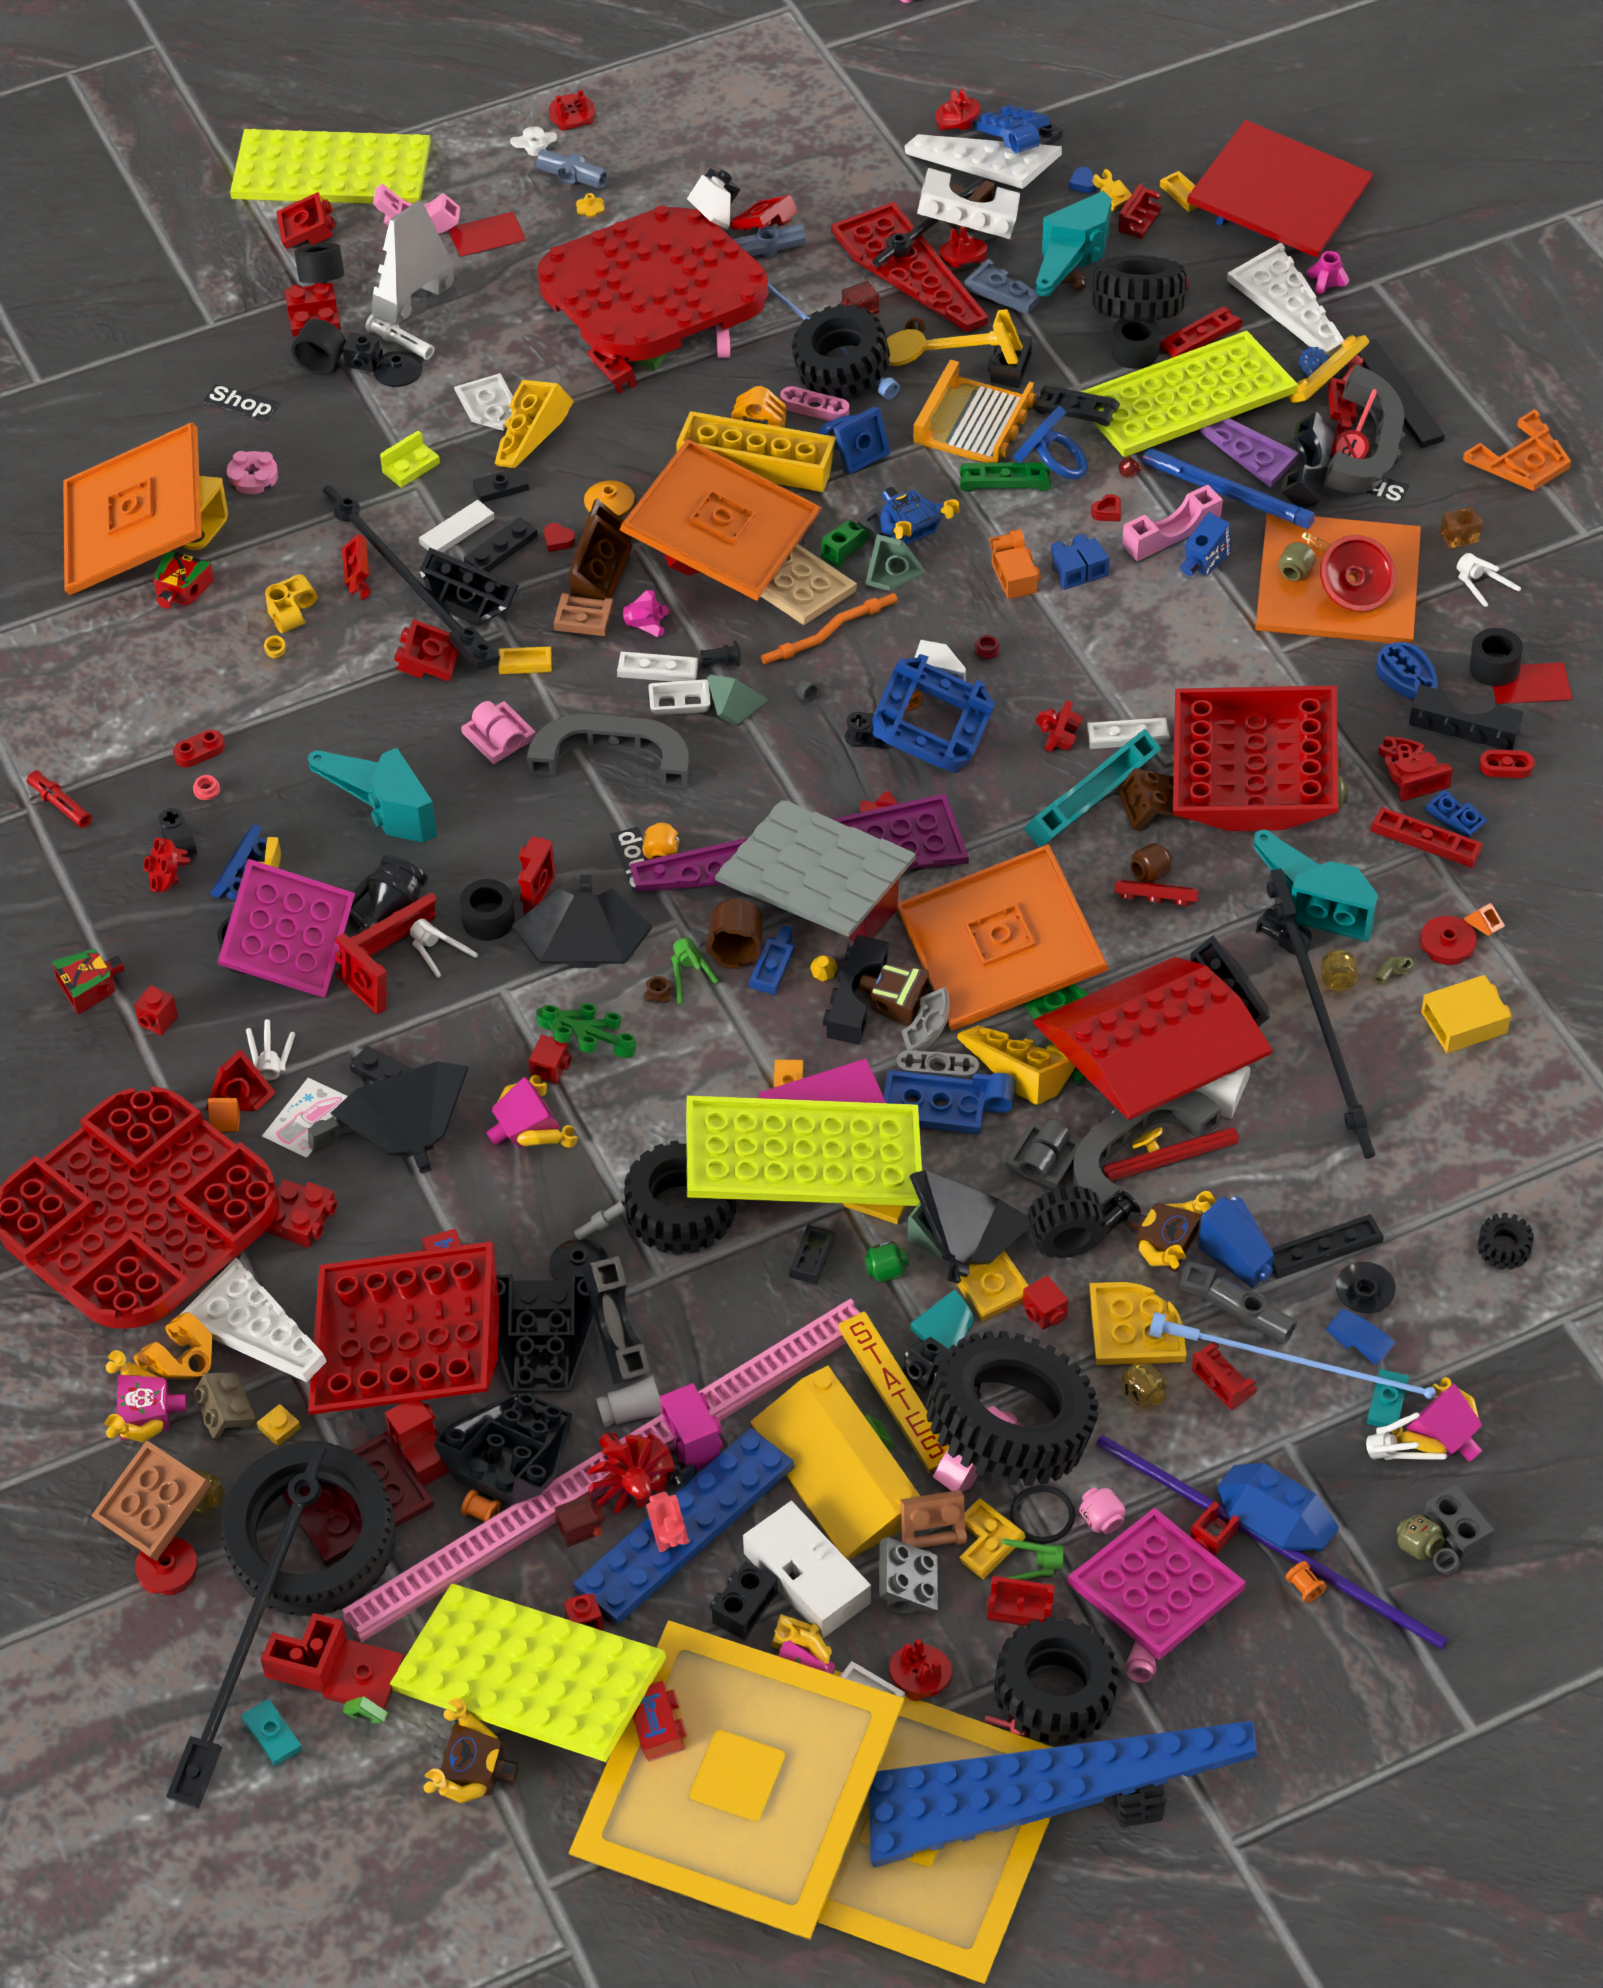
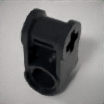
M853 712L847 717L848 729L845 732V741L849 745L880 749L893 747L873 735L872 719L874 713ZM857 719H859V726H856ZM857 732H859V738H858V740H856V733H857Z
M168 808L162 811L159 815V823L163 838L172 840L176 848L186 850L188 853L185 857L197 854L193 836L187 827L182 812L176 808Z

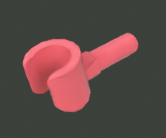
M1356 355L1346 364L1349 369L1341 380H1347L1355 365L1363 367V359Z
M985 1716V1723L1010 1730L1013 1734L1022 1735L1027 1738L1028 1733L1026 1729L1022 1734L1014 1729V1718L1008 1723L1003 1719Z

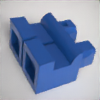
M1085 534L1075 536L1071 546L1066 547L1061 541L1052 543V569L1059 574L1060 584L1064 590L1085 584V579L1088 583L1109 576L1110 558L1096 538L1089 540Z

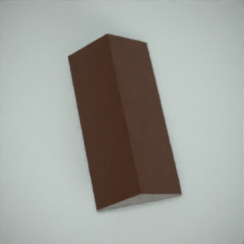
M599 499L593 502L569 571L571 596L605 600V598H612L633 545L629 542L631 536L620 531L624 520Z

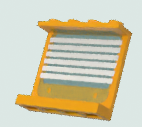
M950 359L914 423L913 443L983 463H1000L1002 458L1007 457L1011 441L1016 440L1020 424L1024 425L1028 409L1033 408L1036 401L1034 383L1029 382L1023 394L973 381L959 377L960 362Z

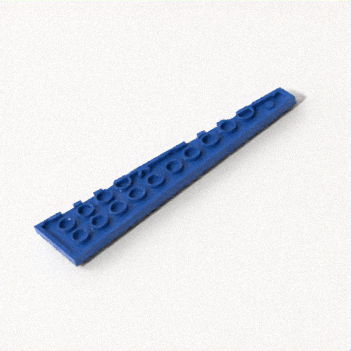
M1253 1721L877 1771L869 1790L871 1864L874 1868L913 1857V1853L930 1848L934 1851L944 1848V1844L957 1840L969 1841L975 1839V1835L988 1831L1000 1832L1010 1829L1015 1825H1024L1104 1801V1798L1119 1793H1122L1123 1796L1135 1792V1789L1150 1784L1158 1786L1167 1783L1168 1779L1181 1775L1189 1777L1203 1773L1208 1769L1214 1770L1257 1757L1255 1725Z

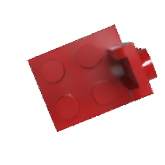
M432 892L422 898H418L417 901L407 907L395 911L391 916L379 923L373 924L358 935L349 938L343 933L335 938V942L340 946V951L335 953V961L340 964V970L335 972V976L377 1015L386 1010L387 972L371 956L409 935L411 927L417 920L425 919L431 922L436 918V896Z

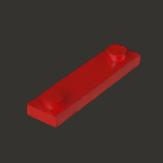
M1382 806L1370 829L1371 832L1470 868L1474 867L1484 844Z

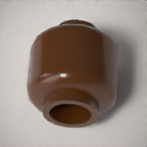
M1152 843L1135 851L1132 855L1130 868L1137 879L1152 883L1165 877L1170 872L1172 857L1170 852L1163 846Z

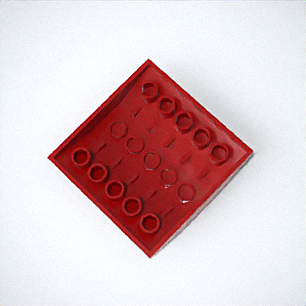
M1337 685L1175 689L1173 815L1226 831L1286 830L1338 812Z
M1175 956L1033 1020V1024L1128 1120L1273 1053L1271 1046L1241 998L1208 966Z
M493 1241L319 1265L313 1343L324 1354L327 1362L310 1380L309 1414L487 1392L498 1359L500 1311Z

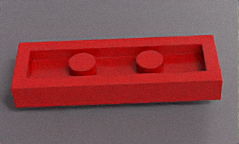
M1116 879L1114 893H1120V898L1136 899V895L1147 896V901L1163 903L1165 898L1174 899V904L1191 906V902H1197L1199 888Z

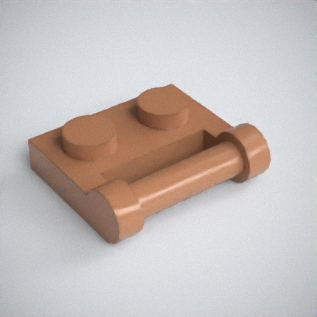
M562 593L553 623L554 630L605 636L610 616L614 609V599H591L574 597L570 593Z
M961 1490L901 1499L902 1542L919 1549L955 1543L956 1546L965 1545L967 1543V1536L965 1531L964 1495ZM949 1525H952L953 1531L914 1537V1531Z

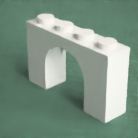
M928 168L917 214L1010 239L1017 217L1020 193L997 187L993 201L987 203L969 201L956 195L950 189L951 174Z

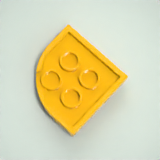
M1089 1283L1096 1365L1186 1362L1185 1338L1163 1332L1161 1338L1149 1335L1154 1312L1165 1314V1321L1183 1325L1177 1310L1170 1301L1167 1303L1155 1294V1290L1136 1283Z

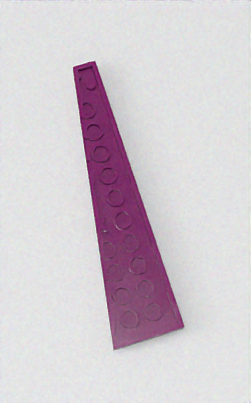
M946 793L833 818V820L843 825L857 828L880 840L883 838L915 853L916 859L907 869L969 864V856ZM748 838L630 864V871L636 891L724 885L715 881V876L723 864L731 859L739 846Z

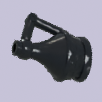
M391 855L384 856L381 860V865L375 872L368 875L353 891L355 896L348 918L360 926L358 933L365 931L373 924L379 923L391 916L395 911L401 910L417 901L421 887L427 884L428 876L420 868L404 859ZM369 891L370 909L368 915L363 916L353 907Z

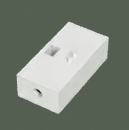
M792 1500L743 1535L744 1554L756 1567L777 1577L778 1591L807 1623L811 1625L817 1624L820 1629L818 1633L822 1639L871 1604V1584Z

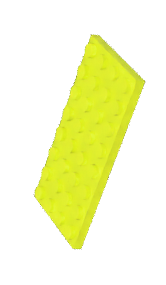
M244 129L230 190L231 199L300 201L319 192L324 200L328 199L329 202L373 204L376 188L384 184L398 197L414 204L421 199L431 143L430 135Z
M1244 331L1081 392L1114 398L1120 403L1117 412L1112 414L1113 419L1108 427H1104L1097 422L1093 423L1119 453L1126 457L1295 394L1298 384L1248 331Z
M687 1096L686 1098L687 1197L917 1206L920 1202L909 1177L912 1173L922 1171L918 1105Z
M451 1583L399 1666L390 1685H392L394 1692L445 1709H451L456 1712V1709L449 1704V1701L454 1698L462 1699L466 1704V1712H470L478 1720L606 1762L667 1657L662 1649Z

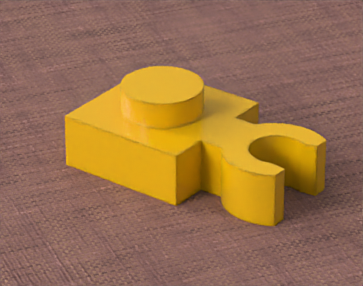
M1107 169L1102 174L1104 179L1095 174L1092 182L1096 187L1101 188L1100 192L1104 191L1112 199L1111 210L1115 211L1123 207L1132 194L1120 179L1114 182L1111 172Z

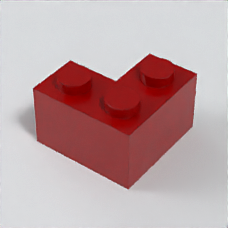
M420 1400L403 1402L385 1412L389 1435L423 1486L450 1473L433 1446L438 1432L433 1424L435 1415L427 1403L423 1405Z
M313 1613L302 1640L272 1632L260 1659L265 1677L323 1693L342 1644L347 1639L343 1621Z

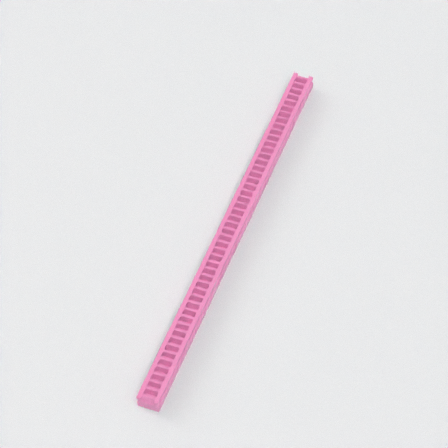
M850 1298L700 1390L698 1393L703 1392L709 1403L708 1411L711 1417L716 1416L719 1422L845 1345L847 1342L839 1331L838 1325L860 1314L854 1307V1301ZM662 1414L630 1433V1435L647 1438L649 1433L653 1434L666 1444L670 1452L674 1450V1438ZM625 1437L619 1440L622 1445H627ZM602 1452L597 1453L556 1478L541 1495L512 1505L342 1610L345 1622L362 1643L446 1591L451 1583L457 1584L607 1492L610 1486L599 1488L593 1494L589 1493L588 1488L593 1482L602 1480L611 1472L589 1475L588 1471L600 1462H608V1455Z

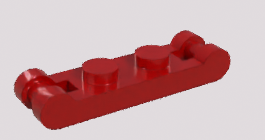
M1223 306L1162 340L1159 347L1164 353L1171 354V358L1203 347L1230 331H1238L1243 325V320L1238 316H1233L1232 311Z

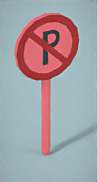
M1373 389L1356 431L1342 432L1334 440L1332 446L1333 457L1337 451L1357 459H1365L1368 455L1369 442L1365 435L1361 433V429L1376 396V389Z

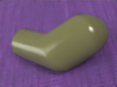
M1408 956L1389 957L1377 970L1373 980L1379 985H1384L1390 976L1407 974L1414 966L1413 960Z

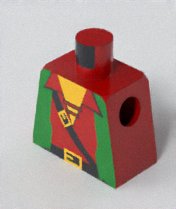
M173 550L165 553L154 576L155 590L158 595L157 603L165 609H169L174 602L186 606L191 605L214 581L211 562Z
M94 949L52 961L56 980L78 1015L115 992L112 976L125 971L119 956L103 961L97 950Z

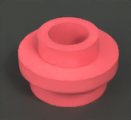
M202 775L196 779L193 785L194 795L201 800H211L220 793V784L213 776Z

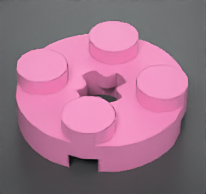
M258 451L236 452L227 466L228 482L236 487V491L243 494L264 492V487H267L269 484L272 487L278 479L277 464L273 459V455L270 452Z

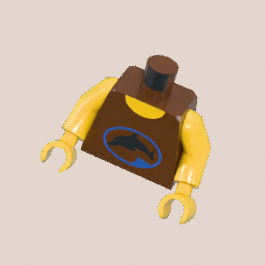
M1203 1191L1196 1197V1200L1185 1203H1156L1147 1216L1132 1211L1127 1219L1126 1227L1138 1231L1136 1247L1150 1266H1165L1171 1271L1176 1272L1183 1259L1186 1258L1185 1255L1199 1233L1200 1213H1205L1211 1207L1210 1204L1216 1202V1199L1209 1191Z
M454 1698L449 1701V1704L455 1707L456 1713L451 1709H447L444 1711V1718L448 1721L457 1719L459 1720V1725L454 1724L441 1769H431L425 1774L426 1778L433 1780V1782L428 1781L424 1785L425 1792L434 1793L436 1790H439L441 1795L456 1802L465 1803L480 1798L483 1795L493 1794L497 1778L515 1781L518 1772V1762L503 1759V1745L498 1736L474 1715L466 1712V1704L462 1699Z

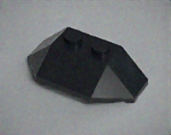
M430 547L419 570L426 589L450 614L478 626L508 610L519 586Z
M1212 935L1191 952L1190 961L1208 966L1241 998L1258 1027L1270 1018L1268 1005L1242 967L1216 937Z

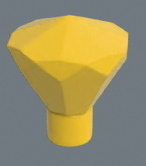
M828 955L816 957L810 966L813 977L822 982L833 979L838 970L835 959Z

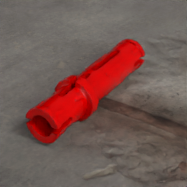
M34 770L28 775L27 784L38 791L45 802H51L80 828H85L90 824L92 815L61 790L59 784L54 781L51 782L38 770ZM46 787L50 789L55 795L53 796L50 792H48L46 790ZM64 803L68 804L73 809V811L66 807Z

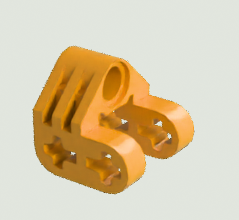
M756 386L737 397L731 418L749 421V419L768 420L767 425L785 428L786 405L767 388Z
M185 1312L176 1316L165 1327V1330L178 1345L185 1346L189 1344L191 1349L186 1350L178 1359H175L164 1346L158 1342H153L144 1346L133 1357L138 1367L155 1375L157 1374L161 1378L195 1379L203 1376L210 1369L212 1334L193 1314ZM190 1357L194 1358L198 1363V1370L196 1372L189 1367Z

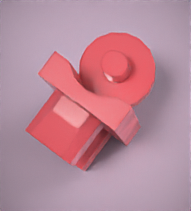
M661 1492L650 1496V1503L646 1504L659 1552H664L671 1546L675 1547L678 1544L689 1543L676 1495L668 1496L667 1492Z

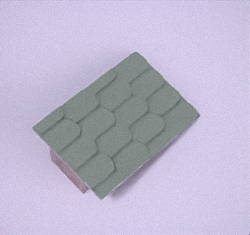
M781 800L780 803L773 807L766 819L755 828L752 835L739 846L731 859L723 864L715 876V881L836 931L854 942L856 935L874 938L895 914L898 906L899 878L916 859V854L883 838L880 840L857 828L843 825L814 811L813 813L794 803Z

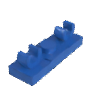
M254 823L246 832L211 890L210 895L218 899L225 891L228 898L236 900L238 891L233 886L239 889L242 878L235 877L237 872L240 874L244 872L249 854L258 861L262 858L264 853L259 851L257 846L266 850L267 839L257 838L263 828Z

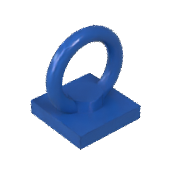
M1060 405L1040 424L1013 456L1020 464L1037 447L1038 454L1043 462L1053 472L1064 478L1080 479L1088 470V462L1081 448L1068 436L1052 431L1054 426L1067 413ZM1052 441L1060 443L1073 454L1078 464L1077 469L1066 468L1051 456L1047 447Z
M875 406L859 415H847L833 419L824 424L817 432V434L828 435L834 430L836 436L835 450H839L844 472L852 474L890 454L881 412Z

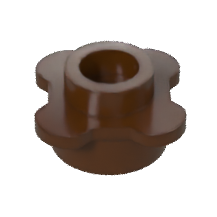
M654 976L646 981L647 992L644 993V999L647 1002L654 1000L668 1003L671 1000L670 990L673 988L671 980H667L663 976Z

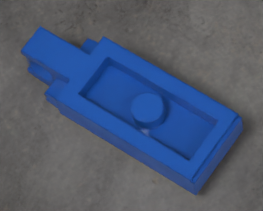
M782 925L777 938H767L750 977L749 988L776 995L794 953L795 944L791 943L793 938L792 927Z

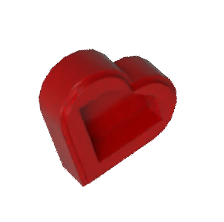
M1107 494L1101 501L1094 502L1091 507L1093 519L1097 521L1120 522V498L1114 494Z
M550 523L545 526L544 538L548 552L567 549L575 544V533L573 530L563 528L558 523Z

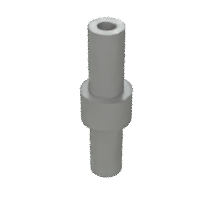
M621 1200L606 1211L600 1210L591 1216V1221L574 1231L577 1239L583 1240L595 1231H602L610 1226L613 1219L627 1211L626 1203Z

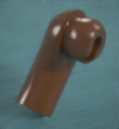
M1071 271L1061 283H1073V289L1082 290L1086 286V277L1082 273Z

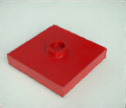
M345 1639L323 1690V1698L346 1704L347 1701L364 1696L385 1710L393 1691L390 1682L403 1662L404 1654Z

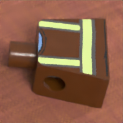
M886 964L883 966L878 978L864 974L859 984V990L871 994V1009L874 1012L908 1027L915 1020L920 1009L919 998L925 996L929 988V970Z

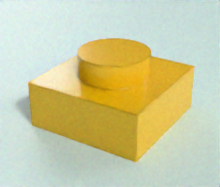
M281 1404L277 1405L257 1422L258 1429L277 1446H280L301 1428L300 1422Z

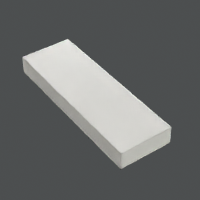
M476 500L419 537V543L426 550H429L430 547L443 553L494 520V513L479 500Z
M621 652L617 677L672 682L696 680L699 658Z
M1167 718L1087 723L1090 749L1123 747L1143 729H1146L1157 744H1169L1170 735Z

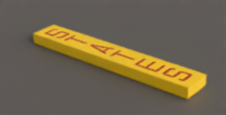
M864 1311L839 1323V1331L928 1474L936 1471L950 1446L941 1447L937 1440L940 1434L933 1435L930 1429L932 1422L927 1421L926 1415L928 1411L868 1315Z

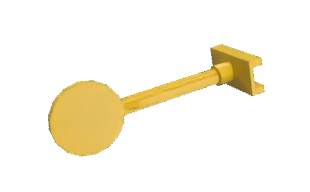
M1008 309L998 310L993 324L994 331H990L987 334L926 340L922 332L907 329L887 338L890 350L889 366L908 364L916 360L926 350L988 344L991 346L1000 345L1007 363L1017 364L1018 358L1015 351L1022 350L1023 346Z

